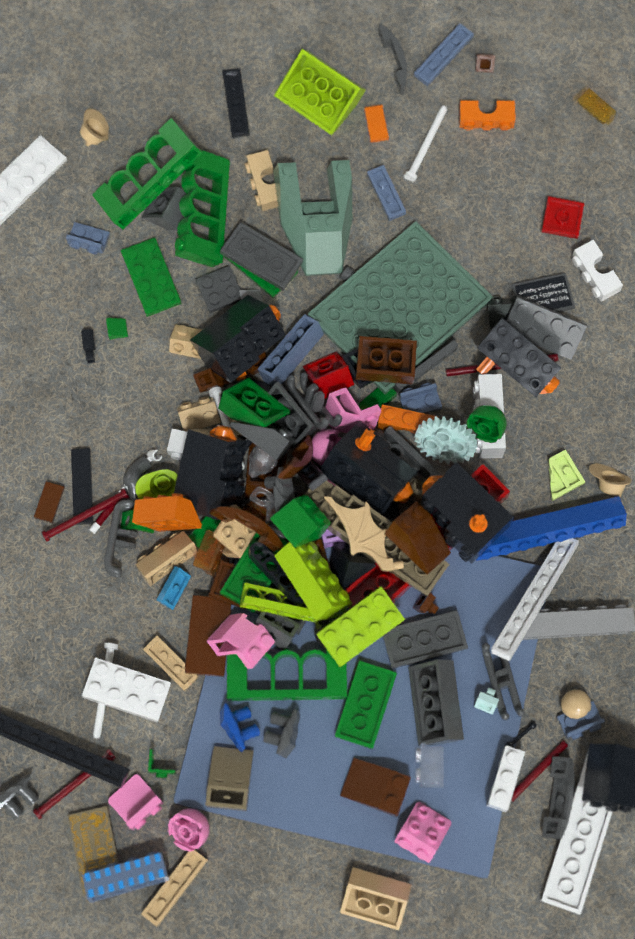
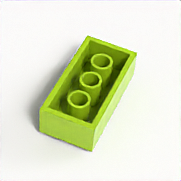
M289 542L274 555L316 621L337 618L352 605L348 593L342 589L337 576L331 572L328 562L322 558L314 542H309L296 548Z
M378 587L318 631L316 635L341 667L404 621L405 618L383 588Z

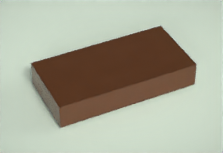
M45 482L34 514L35 519L53 524L65 489L64 486Z

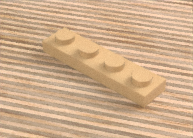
M195 850L189 851L170 875L169 881L163 884L141 915L158 927L208 860Z

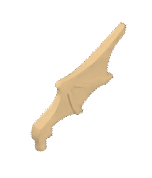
M324 497V500L334 510L345 528L352 555L359 552L366 553L374 559L381 571L389 572L396 569H404L403 561L393 562V558L388 557L385 550L386 535L384 534L387 529H381L375 524L368 502H365L363 507L351 509L339 505L332 497Z

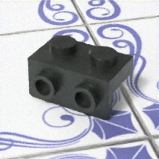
M514 295L508 299H503L502 297L491 298V301L488 302L490 327H493L500 318H503L505 321L507 320L516 297L520 295Z

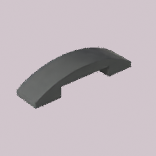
M380 24L378 34L383 48L391 47L399 69V71L395 72V81L400 95L405 92L407 79L405 55L394 34L386 26Z
M553 757L550 777L554 778L549 817H544L542 837L562 839L572 809L574 768L572 758Z

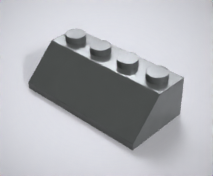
M434 660L408 667L418 746L464 740L454 661Z

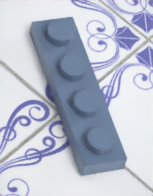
M459 24L414 72V77L428 87L473 38L474 33L462 24Z

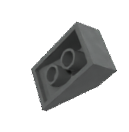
M240 421L231 422L230 424L232 428L275 460L282 459L296 441L292 437L294 434L286 428L270 426L264 428Z

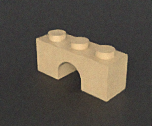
M268 150L247 155V163L244 164L247 174L251 173L252 179H249L251 188L256 190L257 193L254 196L256 205L261 206L262 211L278 207L275 183L266 184L262 181L264 176L273 173V165Z

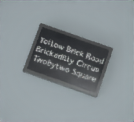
M566 273L511 285L513 295H520L553 311L563 312L575 309Z

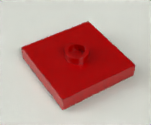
M548 196L541 232L578 239L584 203Z

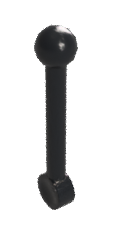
M533 721L530 722L529 726L511 742H506L505 746L513 748L514 744L531 729H535L537 724Z

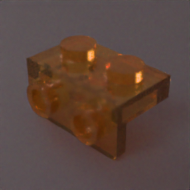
M206 531L193 562L194 567L204 570L207 575L214 577L215 572L218 570L221 557L224 555L222 552L225 549V546L214 537L213 531Z

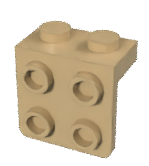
M231 505V506H230V507H233V508H238V509H240L237 505ZM236 520L227 523L221 521L214 532V537L225 546L222 552L225 556L241 558L256 532Z

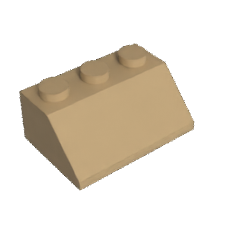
M184 531L181 533L176 532L170 536L168 542L157 545L153 549L154 552L148 556L145 554L140 557L135 565L151 587L172 572L174 566L179 567L198 552L194 542Z
M353 867L340 913L399 930L412 884Z

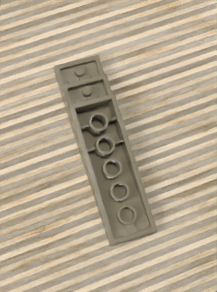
M325 481L314 491L309 488L306 494L331 522L327 530L349 544L343 524L334 510L324 500V497H332L339 505L351 509L363 507L365 503L328 481ZM370 509L375 524L381 529H388L392 522L374 509ZM387 536L385 537V550L388 557L393 558V562L403 561L404 569H396L389 572L428 596L449 566V563L444 560L426 575ZM362 553L363 555L374 561V559L371 556L367 555L366 553Z

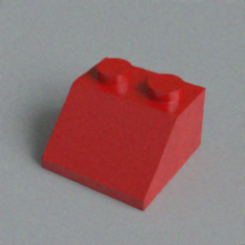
M337 351L302 366L308 374L310 384H317L319 387L318 391L324 393L325 399L329 397V393L345 387L349 389V387L354 385L348 365Z

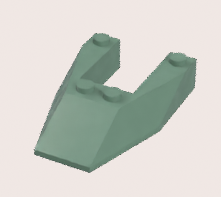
M331 161L327 168L331 201L301 203L296 162L278 163L273 174L280 224L295 255L303 259L301 267L305 276L342 273L352 224V175L350 161Z

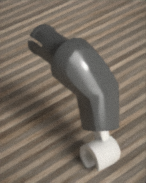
M158 450L148 451L147 458L143 456L138 459L125 473L123 484L128 487L130 500L134 502L136 499L139 500L135 486L140 477L152 467L150 462L162 459V455L154 457L155 452Z

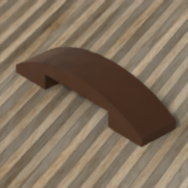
M265 352L258 356L260 360L245 371L247 374L245 377H251L259 373L258 368L267 359ZM211 368L193 374L200 393L207 392L213 387L222 388L238 382L235 379L230 383L212 372Z
M309 435L295 446L291 453L294 458L282 468L277 477L280 479L292 478L309 463L313 455V444Z
M217 507L210 510L209 514L224 523L236 520L261 535L258 542L263 543L271 551L275 552L283 548V544L277 534L255 515L233 507Z

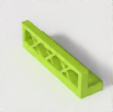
M244 583L240 607L314 623L319 621L315 620L309 609L304 608L303 604L297 606L285 604L284 600L287 597L280 590ZM248 589L255 590L259 598L247 596ZM269 593L274 594L278 602L266 600L265 596Z

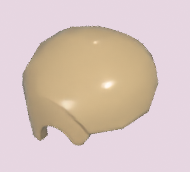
M573 689L566 692L563 696L561 708L563 713L569 718L580 719L591 710V700L584 691Z

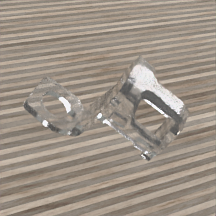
M260 486L257 487L249 499L259 506L267 507L265 523L277 536L287 539L271 521V517L275 514L274 495ZM260 493L265 494L269 501L259 500L256 495Z

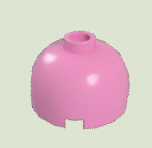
M324 429L313 436L312 459L318 465H323L333 447L342 439L338 437L340 433L338 430Z
M182 810L169 821V835H173L174 843L182 850L193 851L200 848L209 836L208 820L198 810Z

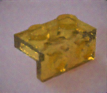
M590 88L578 99L577 102L602 124L606 123L609 125L614 120L616 111Z

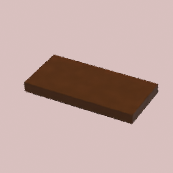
M193 595L185 674L224 677L226 655L217 656L207 640L226 618L231 615L230 604L211 599L209 596ZM225 642L215 644L220 648Z

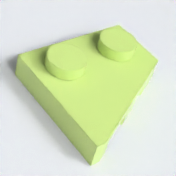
M566 450L549 458L552 501L585 484V480Z

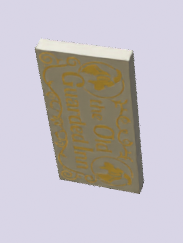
M108 806L68 815L83 896H86L82 878L83 874H87V871L90 869L98 868L101 870L107 868L108 864L119 863Z

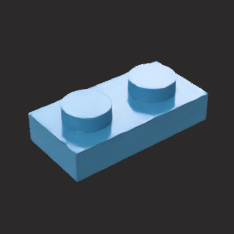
M174 566L156 600L173 610L191 575L181 568Z

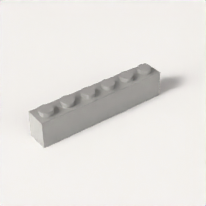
M617 605L615 609H608L607 606L595 607L596 610H588V607L576 608V611H569V608L557 609V612L541 609L523 640L631 634L635 632L633 608H627V605Z

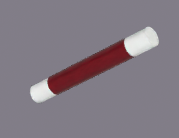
M124 484L121 489L124 488L127 493L128 487ZM117 503L104 509L88 530L95 534L112 513Z

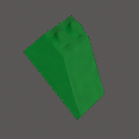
M250 378L223 391L218 407L219 410L232 420L264 428L290 413L288 408Z

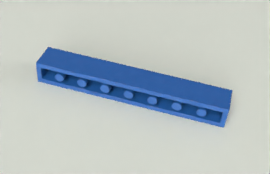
M618 496L511 522L510 527L476 561L487 560L491 557L507 555L520 550L525 551L529 548L545 546L554 542H563L567 539L579 538L592 533H601L609 529H618L626 526L627 513Z

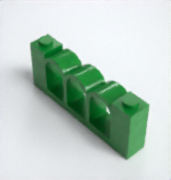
M172 118L158 130L160 134L154 135L148 140L145 152H139L131 156L127 162L126 170L114 173L109 179L108 184L104 183L92 194L112 222L122 230L203 153L182 127ZM170 145L177 154L161 167L157 161V154L162 147ZM151 163L158 172L143 185L139 180V171L142 166ZM132 181L139 191L125 203L120 196V190L126 182Z
M201 150L203 153L185 170L181 178V185L186 194L183 195L179 202V208L184 218L178 223L177 227L179 237L176 238L174 245L175 256L208 267H215L223 263V255L220 254V250L224 246L230 160ZM194 174L213 180L212 192L199 187L196 184ZM195 198L211 204L210 216L198 212L194 208L192 199ZM191 222L209 228L208 240L200 238L192 232Z
M327 649L326 654L320 650L307 651L301 658L297 653L290 650L280 651L274 658L266 652L262 658H265L271 664V690H248L247 667L237 654L227 655L228 701L347 699V663L340 667ZM290 657L298 663L299 689L276 690L275 668L280 659ZM310 657H319L326 663L327 689H303V666Z

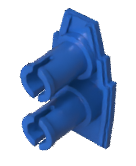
M226 703L220 710V725L238 750L243 752L246 748L245 741L260 735L259 728L256 724L240 730L237 723L251 718L250 709L248 706L231 712Z

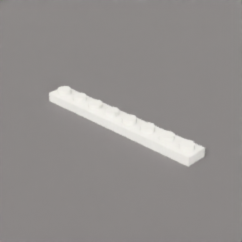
M571 538L554 544L492 647V654L508 661L511 660L578 547L579 540Z

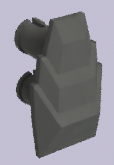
M278 467L277 476L283 467ZM274 476L266 477L264 480L265 487L267 489L273 488L274 496H267L265 498V506L267 508H275V514L295 499V490L291 478L280 479Z
M294 709L292 714L287 716L274 711L271 715L270 723L284 727L282 735L269 730L264 735L263 741L278 746L276 754L285 759L296 747L300 712Z
M30 774L21 777L16 783L10 784L6 789L0 791V808H4L14 820L24 812L12 799L16 794H19L29 806L39 799L28 786V782L31 780Z

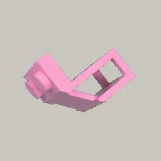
M346 387L329 393L325 407L334 419L338 414L342 416V422L339 426L333 427L330 425L332 430L348 433L359 421L375 431L381 413L378 404L361 411Z
M245 613L229 615L209 637L207 642L217 656L237 654L247 669H251L275 641L263 625H255L247 620L246 617L248 615ZM225 642L220 648L215 644Z

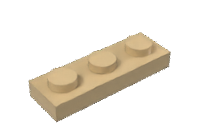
M158 636L143 649L184 691L199 678L194 674H185V663Z

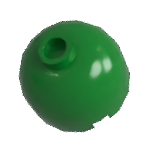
M484 404L474 409L469 415L466 425L468 429H472V431L478 434L476 438L479 440L495 443L504 435L507 419L498 407Z

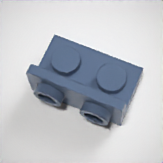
M74 222L70 235L67 234L66 240L69 246L74 249L84 248L91 254H103L110 233Z
M425 383L420 388L414 390L413 388H408L400 393L399 400L402 409L424 414L442 409L436 383Z
M593 701L591 702V710L580 719H572L565 714L557 716L566 739L571 737L572 740L584 736L582 733L584 731L590 730L592 733L601 729V724L605 722L603 718L601 719Z

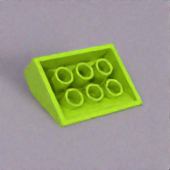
M302 49L274 96L330 135H333L357 106L366 89L310 51Z

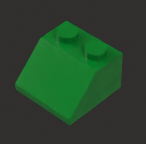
M307 494L293 499L271 517V521L294 548L321 538L331 524L325 514Z

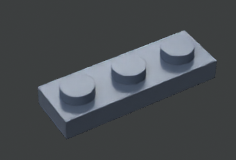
M382 165L367 171V176L388 220L391 221L406 215V210L385 166Z

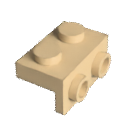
M175 324L170 337L169 352L201 359L190 339L203 329Z
M203 397L198 399L199 402L192 404L191 402H185L177 408L183 431L188 432V429H201L221 423L213 398Z

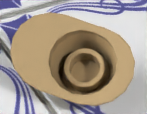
M87 109L84 113V120L80 129L85 145H98L102 141H107L109 125L105 117L97 110Z
M598 463L589 466L590 473L599 479L600 490L610 496L621 497L626 485L632 482L630 477L621 474L612 467Z

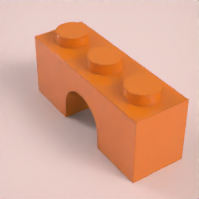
M460 100L459 128H464L465 130H473L474 128L509 130L514 128L515 101H497L495 111L491 114H485L479 109V101Z
M382 405L378 429L386 430L390 426L395 431L406 430L415 434L418 425L422 424L423 420L427 422L428 418H431L434 421L435 416Z

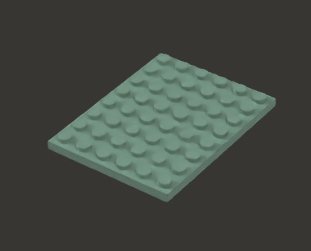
M415 221L311 310L308 316L319 322L323 333L344 354L358 348L359 336L417 341L416 368L488 305L493 296ZM354 355L351 356V359L357 365V358ZM373 382L384 394H387L396 384Z

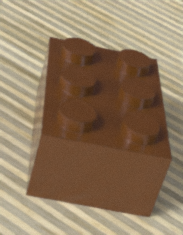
M359 336L355 380L413 385L417 341Z

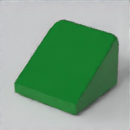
M106 318L110 340L128 337L126 319Z

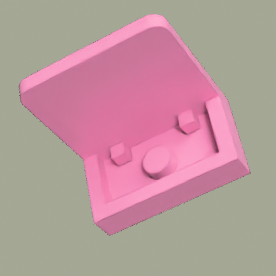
M134 775L108 799L109 804L133 831L142 828L147 823L146 819L150 815H156L162 809L161 805L163 804L160 798L139 775Z
M417 802L394 842L403 849L412 852L421 860L430 863L452 823L421 802Z

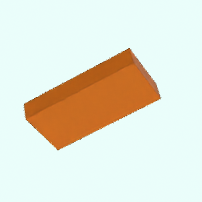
M383 106L364 107L370 143L388 140Z

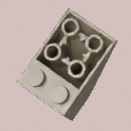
M213 748L206 807L247 811L254 750L240 752L234 748Z

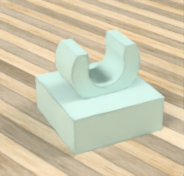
M488 687L486 694L480 692L474 707L493 715L499 699L494 697L496 690Z

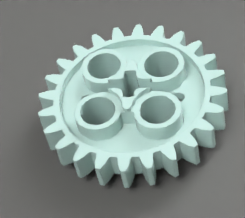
M435 416L434 421L431 418H428L427 422L423 420L422 424L418 425L415 433L416 447L421 448L420 452H426V457L432 456L433 461L439 459V463L446 461L448 465L450 461L454 464L457 461L464 463V460L469 461L470 457H473L476 452L478 440L475 439L476 434H471L472 429H466V424L461 426L459 420L455 423L453 418H450L448 421L444 416L442 420H439L437 416Z

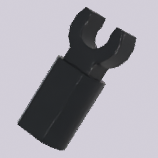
M93 329L82 330V344L88 364L95 363Z

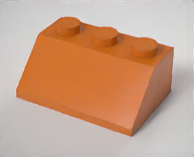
M175 493L172 496L158 495L157 498L145 496L143 499L135 500L132 523L159 532L199 529L202 527L191 500L183 498L182 494Z

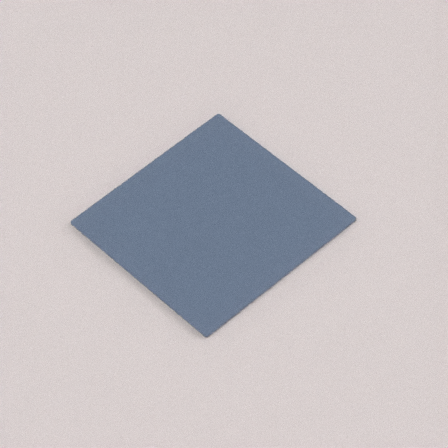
M265 504L248 507L247 512L264 521L269 527L274 525ZM334 546L325 549L329 562ZM453 548L450 550L451 554L445 559L449 566L430 592L436 597L433 603L439 607L435 614H430L427 611L426 613H418L413 609L423 594L413 587H410L394 602V605L405 618L397 626L458 610L468 649L391 669L382 636L347 662V697L359 661L397 673L373 750L335 737L347 699L228 701L226 655L224 677L205 676L174 802L207 812L467 875L487 878L489 876L502 811L486 805L498 772V765L505 743L511 742L518 736L522 716L516 714L508 688L501 690L505 708L509 714L508 720L501 719L497 706L493 715L474 707L480 692L486 694L488 687L492 689L482 654V645L484 643L490 645V654L495 672L503 669L500 657L491 653L492 647L541 566L500 556L491 557L487 560H475L471 564L469 561L465 562L458 555L459 551ZM235 558V561H234V564H235V565H237V563L239 562L240 558ZM273 583L271 584L270 588L279 590ZM269 593V594L267 595V596H269V597H271V598H273V599H275V600L278 601V599L276 598V596H275L274 594H270V593ZM287 599L284 600L285 604L291 605ZM231 605V615L245 613L248 615L246 617L247 620L253 624L256 623L259 614ZM336 618L319 620L317 623L306 621L300 634L295 635L287 650L294 651L300 658L310 650H320L326 654V647L316 633ZM538 639L522 640L509 661L522 709L524 708ZM273 644L267 653L274 658L277 653L284 650ZM285 657L277 662L275 668L276 690L299 689V666L293 658ZM310 657L305 661L303 666V689H327V667L321 658ZM261 658L253 668L248 669V690H271V664L265 658ZM434 660H453L464 740L418 746L408 667ZM226 703L231 712L248 706L250 709L251 718L237 723L240 730L256 724L260 731L259 736L246 740L244 743L246 746L245 750H254L247 811L208 808L205 806L213 748L238 749L220 725V710ZM296 709L300 712L296 747L285 759L276 754L278 746L265 743L263 739L267 730L282 735L284 727L270 723V718L274 711L290 716L293 710ZM354 758L411 777L397 818L340 796ZM417 802H421L449 819L452 823L430 863L421 860L407 849H403L394 842Z

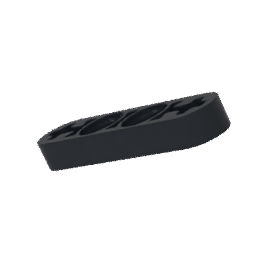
M256 542L252 544L248 551L250 560L293 604H303L304 601L300 596L295 597V594L298 593L295 587L289 591L293 585L291 581L288 585L280 582V577L285 576L288 578L274 554L263 543ZM260 550L261 554L255 555L254 551ZM266 563H274L276 570L271 571L267 569Z

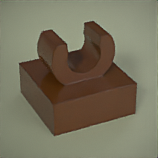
M429 593L428 596L422 594L413 609L418 613H426L427 611L430 614H435L439 607L433 603L436 597Z

